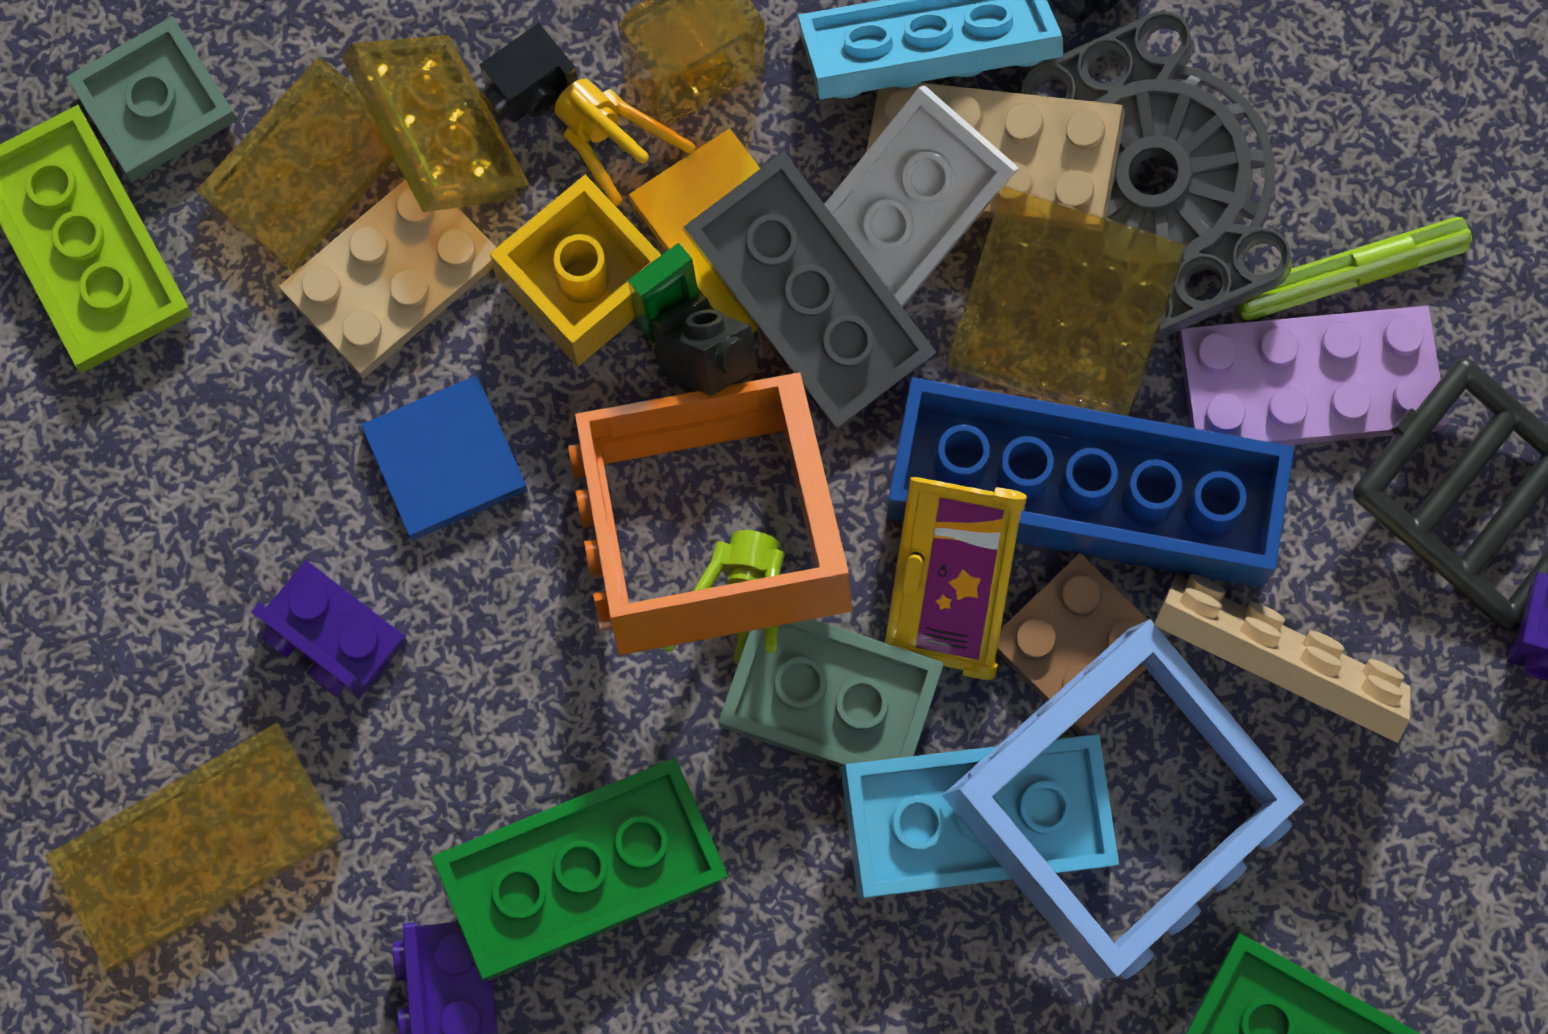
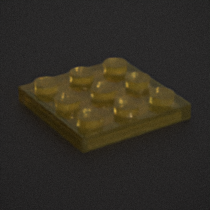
M1003 186L946 367L1047 402L1131 417L1188 244L1017 188Z

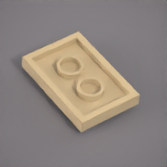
M419 167L279 285L282 294L351 368L364 379L492 270L493 265L489 253L496 247Z

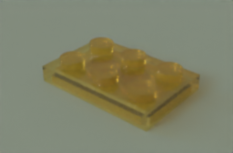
M449 35L352 43L342 56L347 70L422 212L515 200L530 186Z
M318 57L196 191L202 201L294 272L415 137L410 126Z

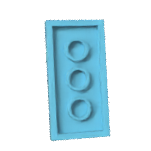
M879 0L798 14L800 37L819 99L832 97L841 99L852 98L862 92L894 86L909 88L923 81L951 76L972 77L985 70L1014 65L1028 67L1037 65L1043 60L1063 57L1062 34L1047 0Z
M1099 734L1056 739L992 796L1056 874L1119 865ZM995 747L852 763L840 767L858 899L1011 880V877L942 796Z

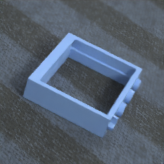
M1151 619L1125 631L942 795L1095 979L1113 978L1119 975L1124 979H1128L1140 971L1154 956L1149 947L1166 931L1170 935H1174L1188 926L1201 912L1196 903L1212 888L1219 892L1236 881L1247 869L1242 860L1256 846L1259 845L1262 849L1267 848L1284 836L1292 827V822L1287 817L1304 802L1162 632L1154 626ZM1142 663L1259 802L1261 807L1114 943L992 796Z

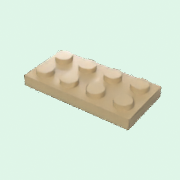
M920 83L909 88L894 86L878 89L867 151L915 91L925 85L1019 167L1018 171L979 217L1099 232L1105 231L1125 118L1123 105Z
M1177 574L1175 575L1165 595L1154 626L1396 743L1399 742L1410 721V686L1402 682L1404 676L1398 670L1378 660L1369 659L1365 665L1342 654L1344 647L1339 642L1320 632L1309 631L1307 636L1302 635L1284 626V617L1264 605L1250 602L1246 608L1224 597L1226 590L1208 578L1191 574L1189 579H1186Z

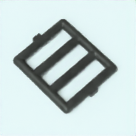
M1461 358L1453 363L1416 411L1412 408L1405 411L1393 425L1390 431L1395 434V437L1355 485L1353 498L1505 631H1515L1521 627L1531 579L1537 572L1548 574V550L1509 599L1505 598L1480 575L1548 489V426L1476 363L1468 358ZM1466 389L1494 414L1414 515L1411 516L1389 497L1384 490ZM1514 431L1541 456L1461 558H1459L1436 538L1432 532Z

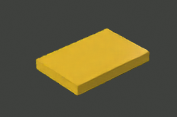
M729 128L630 193L629 200L666 251L679 242L691 256L699 295L708 299L709 309L720 311L725 316L751 325L752 333L758 330L683 231V227L760 170V167Z

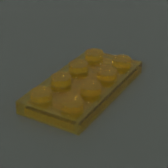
M277 722L48 853L45 857L105 970L113 972L344 837L283 728Z

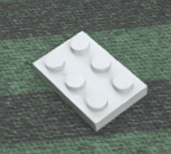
M924 85L915 91L824 205L900 305L904 307L1018 171L1019 167Z

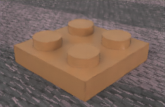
M1079 553L1001 628L997 654L1047 702L1125 631L1148 619ZM1140 663L1072 724L1071 727L1080 735L1146 670L1143 664Z

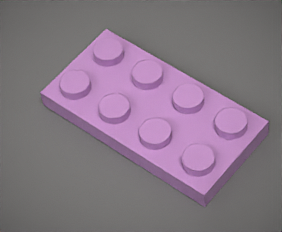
M1429 305L1191 327L1180 330L1178 334L1191 428L1278 444L1297 445L1393 436L1395 434L1390 429L1401 415L1411 408L1416 411L1441 380ZM1445 414L1432 432L1443 431L1447 427V414Z

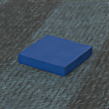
M478 375L361 424L411 541L528 491Z

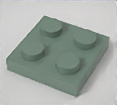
M173 16L66 77L131 182L238 121L232 108Z

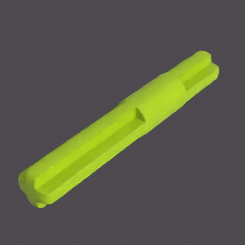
M1453 217L1292 268L1285 282L1275 289L1238 304L1236 308L1243 320L1250 321L1455 256L1470 249V243L1472 242L1471 231L1462 217Z

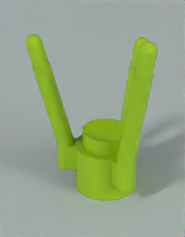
M738 530L732 534L730 544L721 541L716 542L711 562L693 591L712 588L722 570L727 577L726 585L780 575L785 553L781 551L780 543L765 533L753 530ZM779 626L764 628V649L769 654L777 650ZM750 631L737 633L734 663L737 666ZM676 645L662 648L665 652H671Z

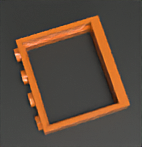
M801 372L730 385L711 396L696 391L575 414L580 444L568 446L574 479L586 477L588 489L576 491L582 528L595 527L597 538L584 541L591 580L604 578L606 589L603 592L593 593L600 632L613 630L618 656L852 612L848 567ZM784 431L815 568L629 603L604 464Z

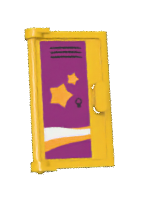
M910 478L885 643L944 662L946 667L963 670V676L983 680H992L996 677L998 663L995 660L1021 511L1025 510L1027 499L1024 493L996 487L995 491L992 492L925 478ZM913 552H919V553H921V554L923 555V557H924V561L922 560V558H921L920 556H918V555H911V553H913Z

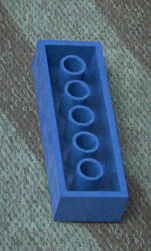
M911 377L886 519L899 522L904 521L911 477L925 478L992 492L995 491L996 487L1022 492L1027 496L1025 510L1021 511L1016 543L1073 554L1081 553L1084 556L1188 575L1196 574L1209 579L1263 588L1276 570L1294 446Z

